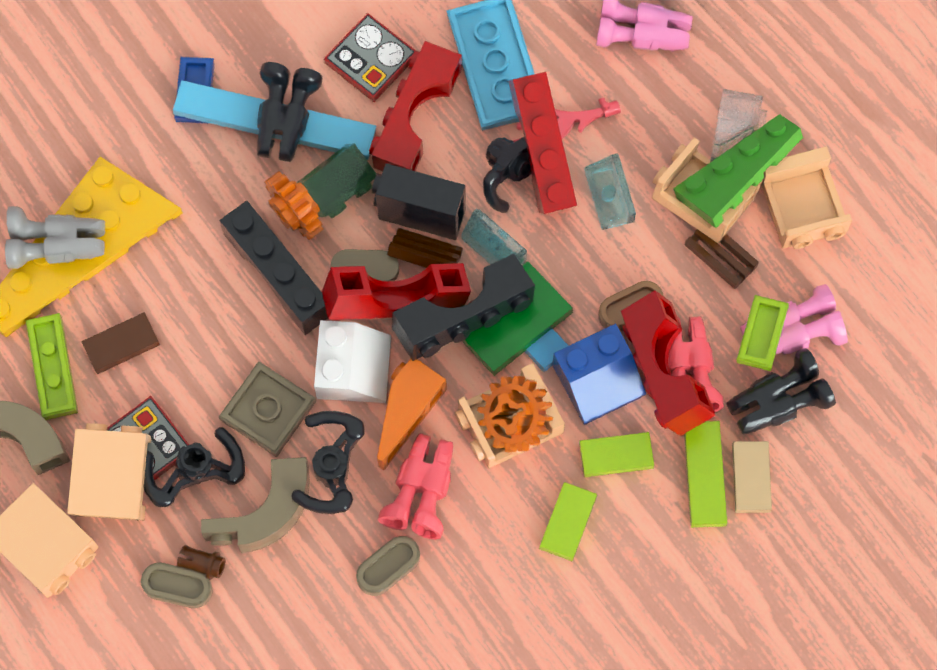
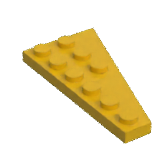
M100 156L55 214H68L79 218L104 220L105 235L97 238L105 242L104 255L92 259H75L73 262L49 264L44 257L28 261L21 268L11 269L0 284V334L7 337L26 324V320L33 319L39 315L41 309L57 298L59 300L70 293L69 290L83 280L85 282L129 252V248L138 241L158 231L157 228L171 218L174 220L183 214L182 209ZM36 238L33 243H44L46 238Z

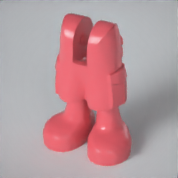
M701 316L689 317V342L682 341L683 334L681 331L674 340L669 352V369L672 376H682L690 373L696 381L705 386L713 409L717 412L724 407L722 394L712 386L708 375L714 369L713 352L710 343L707 342L705 326Z
M419 433L412 445L408 458L402 463L395 481L400 492L393 503L386 505L380 510L378 521L388 528L405 530L410 520L414 496L417 493H422L411 528L414 533L421 537L436 540L441 538L444 531L443 524L436 515V502L446 497L451 481L449 469L453 454V442L440 439L438 448L433 456L435 457L433 464L426 463L425 460L429 454L431 436Z

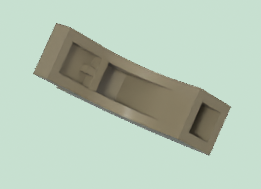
M0 401V438H8L21 444L32 469L37 475L70 462L62 441L41 415L24 405Z
M307 458L271 459V489L263 505L253 513L242 517L201 519V534L205 541H211L212 545L224 546L230 545L232 540L238 539V547L241 553L265 548L285 536L297 523L304 510L303 507L292 500V492L301 490L307 495L309 494L310 478Z

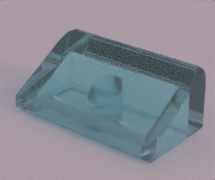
M619 154L610 155L584 167L601 229H609L635 222L636 212Z
M476 208L462 232V240L490 264L514 253L523 266L527 262V250L480 209Z

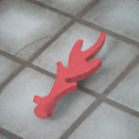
M600 98L598 101L601 108L586 111H562L555 109L562 139L569 133L575 122L580 123L578 132L581 133L594 120L603 116L607 118L621 113L618 101L615 100L608 103L605 101V98ZM520 122L517 123V130H522Z

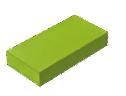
M758 295L754 296L737 356V363L771 371L789 303Z
M649 432L580 440L579 442L584 477L654 469Z
M564 482L539 549L573 562L597 494Z

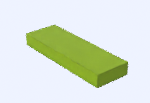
M60 313L26 320L42 417L45 420L77 414L78 407L62 316Z
M706 421L684 434L691 528L727 526L720 421Z

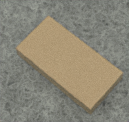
M733 441L735 513H771L769 441Z

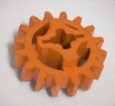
M280 171L264 182L271 197L268 203L287 229L291 228L293 231L298 229L301 235L305 236L308 240L324 230L317 214L320 208L301 182L297 183L295 180L290 182L286 175H282Z
M514 376L513 379L511 377H501V384H489L492 393L481 395V398L486 402L485 407H477V411L484 414V419L480 420L478 424L479 426H487L488 429L484 433L485 438H495L493 447H504L505 452H516L517 449L519 452L529 451V444L531 446H539L541 442L538 435L549 434V430L544 427V423L553 421V417L546 414V409L552 406V402H543L542 400L547 391L545 389L535 390L537 381H525V376ZM523 394H525V395L527 396V398L530 400V402H528V401H526V400L524 399V395H523ZM518 409L523 410L521 412H518L517 415H514L512 419H507V417L512 416L513 413H516ZM500 426L505 429L506 433L503 432Z

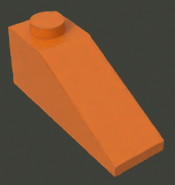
M410 358L406 364L401 362L391 376L393 381L391 383L377 455L378 467L382 470L387 468L447 390L446 379L418 359L412 361Z

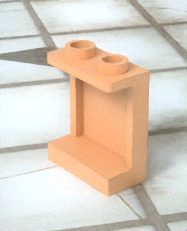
M694 137L687 146L684 144L679 146L671 159L673 163L669 168L663 166L653 179L656 187L652 199L719 243L755 199L762 181L756 187L751 185L742 194L743 201L735 209L729 208L722 215L724 221L717 228L713 227L678 200L673 189L712 162L697 151L700 141Z
M827 146L784 157L777 166H769L763 172L765 178L762 180L761 186L782 248L793 246L794 249H801L811 245L814 240L826 238L827 241L835 240L844 236L851 225V216L844 213L828 167L831 156Z
M534 363L521 368L519 376H525V381H537L535 390L545 389L547 391L542 398L543 402H552V406L546 409V414L552 416L553 421L544 423V427L549 430V434L538 435L542 444L563 434L565 423ZM490 389L468 400L465 397L459 398V410L455 412L462 430L469 429L474 441L470 442L474 455L478 461L484 459L488 469L523 453L519 452L518 449L516 452H505L504 447L494 448L493 442L495 438H485L484 433L488 429L487 426H479L478 422L484 419V414L478 412L477 407H485L486 402L481 398V395L491 394L492 391ZM523 394V395H524V399H525L526 401L530 402V400L527 398V396H526L525 394ZM518 409L516 413H513V415L507 417V419H512L514 415H517L518 412H521L523 410ZM500 426L503 432L506 433L505 429Z
M86 423V429H75L67 514L144 521L146 506H142L147 444L151 443V436L142 433L143 427L121 426V432L107 431L108 425Z
M34 483L0 515V553L47 598L52 594L58 595L70 583L69 577L78 568L83 569L88 566L96 556L95 551L98 549V545Z

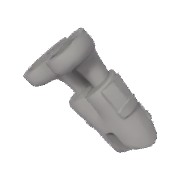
M10 206L7 209V229L11 239L6 240L5 259L9 269L21 268L28 261L44 257L49 264L73 262L75 259H92L104 255L105 242L97 239L105 235L104 220L79 218L68 214L48 215L45 218V222H35L29 220L23 209L18 206ZM46 238L44 243L24 242L28 239Z

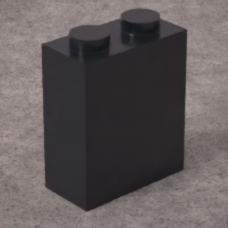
M385 164L382 175L376 174L372 186V194H375L373 205L377 207L379 220L457 240L466 212L465 185Z

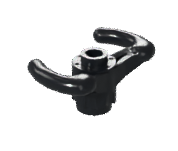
M525 137L516 142L506 138H497L490 143L486 151L488 163L493 168L483 179V193L487 203L494 210L501 213H506L509 210V203L497 195L496 190L499 184L507 178L514 182L521 181L531 174Z
M321 411L308 415L305 418V424L310 428L323 424L343 425L346 429L333 445L323 446L316 451L312 459L316 479L331 490L334 498L330 501L319 500L310 497L301 490H295L291 495L292 500L304 509L316 513L336 514L346 512L353 502L352 493L348 491L345 485L348 479L350 454L354 446L365 434L364 424L361 419L340 411Z
M223 427L215 430V437L225 446L230 455V466L213 459L211 452L207 451L200 443L194 442L191 445L183 446L177 455L175 471L163 488L156 486L152 469L154 456L150 451H147L144 491L155 506L169 507L174 503L175 497L182 489L192 485H198L201 482L212 479L223 481L228 485L239 483L245 476V460L236 439ZM179 478L180 481H178L175 487H173L174 483Z

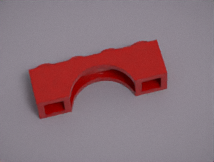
M427 41L424 42L420 52L416 50L413 53L409 63L411 72L407 80L402 79L396 91L398 100L394 108L389 107L384 115L382 125L385 127L381 136L376 135L371 143L369 154L372 155L373 168L383 171L385 164H390L416 171L423 156V140L411 128V117L414 111L425 101L437 97H450L462 70L461 54Z
M542 72L509 80L508 83L515 112L521 124L527 145L532 173L531 180L539 213L546 214L577 206L547 73Z
M463 263L430 264L419 274L399 281L374 279L368 275L365 266L331 267L322 289L328 320L392 318L394 311L423 297L440 307L457 308L465 305L471 293Z
M654 290L621 310L625 322L623 331L635 348L636 352L633 353V358L637 366L644 372L646 378L644 387L656 404L657 409L654 413L659 424L664 429L669 428L679 436H682L716 416L705 386L689 375H671L668 365L669 352L674 340L682 331L672 302Z

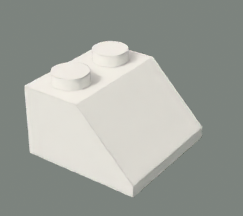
M320 320L314 381L317 399L386 403L391 335L355 322Z

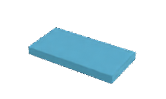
M484 0L447 10L457 50L462 55L463 70L481 130L484 131L519 122L508 81L535 73L512 0Z

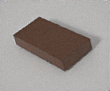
M145 312L81 341L97 374L160 345Z

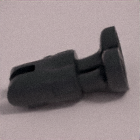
M265 62L261 65L259 74L262 81L268 86L269 99L263 101L259 106L257 128L259 129L257 156L271 157L275 135L278 134L283 135L282 141H280L279 160L291 162L299 139L306 130L309 112L305 109L304 105L308 97L321 87L323 76L313 69H297L294 72L292 81L291 101L288 105H283L284 96L291 77L290 71L282 64Z
M804 348L796 352L794 366L784 376L780 377L776 373H769L752 383L750 388L734 396L726 405L732 415L740 414L759 405V410L750 413L737 422L741 433L749 434L768 426L774 427L797 418V410L804 407L816 406L820 409H829L836 404V400L830 385L823 378L811 383L806 389L793 396L785 393L794 387L810 383L819 377V369L815 358L809 349Z

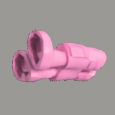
M603 0L596 46L607 47L614 42H632V46L635 49L658 50L660 48L670 51L688 49L690 35L687 31L691 29L693 17L651 3L641 2L638 4L637 9L622 5L619 0ZM615 22L635 24V27H623L615 24Z
M827 284L817 286L813 290V296L799 305H796L795 302L792 303V301L786 302L789 303V308L776 355L780 353L792 354L801 349L809 348L810 339L815 337L827 336L834 345L838 346L848 342L840 311H835L836 302ZM812 315H825L805 325L800 322L801 319ZM747 322L740 327L743 335Z

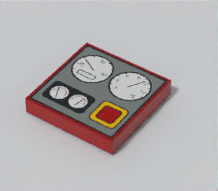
M367 13L324 58V62L361 93L375 102L409 66L411 57L416 50Z
M149 396L107 427V431L121 432V426L143 427L142 433L151 436V443L147 444V451H150L154 456L152 468L154 480L175 466L179 450L183 446L189 445L152 396Z

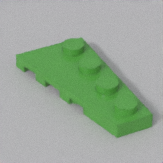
M781 114L777 115L673 188L676 198L713 227L717 228L724 221L722 215L729 208L735 209L743 201L742 194L751 185L756 187L765 178L763 172L769 166H777L802 140L803 136L800 127Z

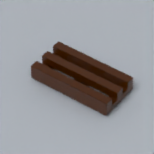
M398 228L396 235H394L392 242L389 244L387 255L427 268L430 264L458 263L463 248Z
M697 229L694 235L685 241L684 245L734 289L758 267L759 262L727 234H725L720 243L747 266L746 268L717 242ZM699 240L704 242L716 255L736 270L739 275L736 277L697 242Z

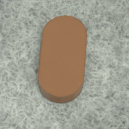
M641 281L606 298L599 308L598 317L601 325L607 328L616 323L619 330L623 331L625 322L621 310L654 290L664 296L662 289L654 282Z

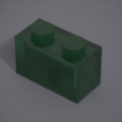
M355 143L344 145L297 183L301 182L313 200L318 204L320 211L317 214L319 217L329 216L333 218L346 209L347 206L344 202L353 195L359 198L372 188L371 181L375 179L376 172Z

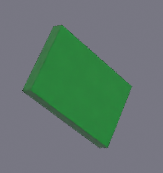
M529 261L523 265V268L535 284L533 302H531L530 306L519 313L511 312L501 317L500 321L491 327L484 328L483 326L471 332L462 341L494 376L524 353L528 347L548 331L555 328L573 313L572 306Z

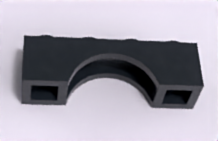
M245 201L219 220L225 237L241 257L249 261L262 275L279 299L284 310L304 335H307L319 326L320 320L325 321L328 319L320 289L248 201Z
M514 253L484 268L483 290L474 301L465 306L457 308L440 307L423 297L393 312L392 329L412 361L422 356L424 358L431 357L441 347L451 342H461L471 332L483 326L484 328L491 327L498 323L501 317L511 312L519 313L530 306L531 302H533L535 284Z

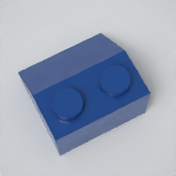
M616 323L553 353L552 366L584 425L646 395L633 354Z

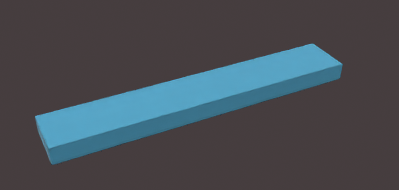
M181 80L173 107V115L258 134L257 118L259 106L265 100ZM307 110L309 118L306 130L302 137H300L298 144L369 160V149L375 137L376 125ZM276 134L275 139L282 140L283 135Z

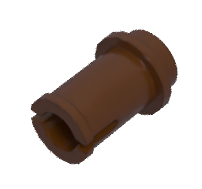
M184 545L180 550V554L190 556L193 560L178 557V567L203 573L209 580L213 579V577H221L226 559L221 557L219 552L215 551L211 554L191 548L188 545Z

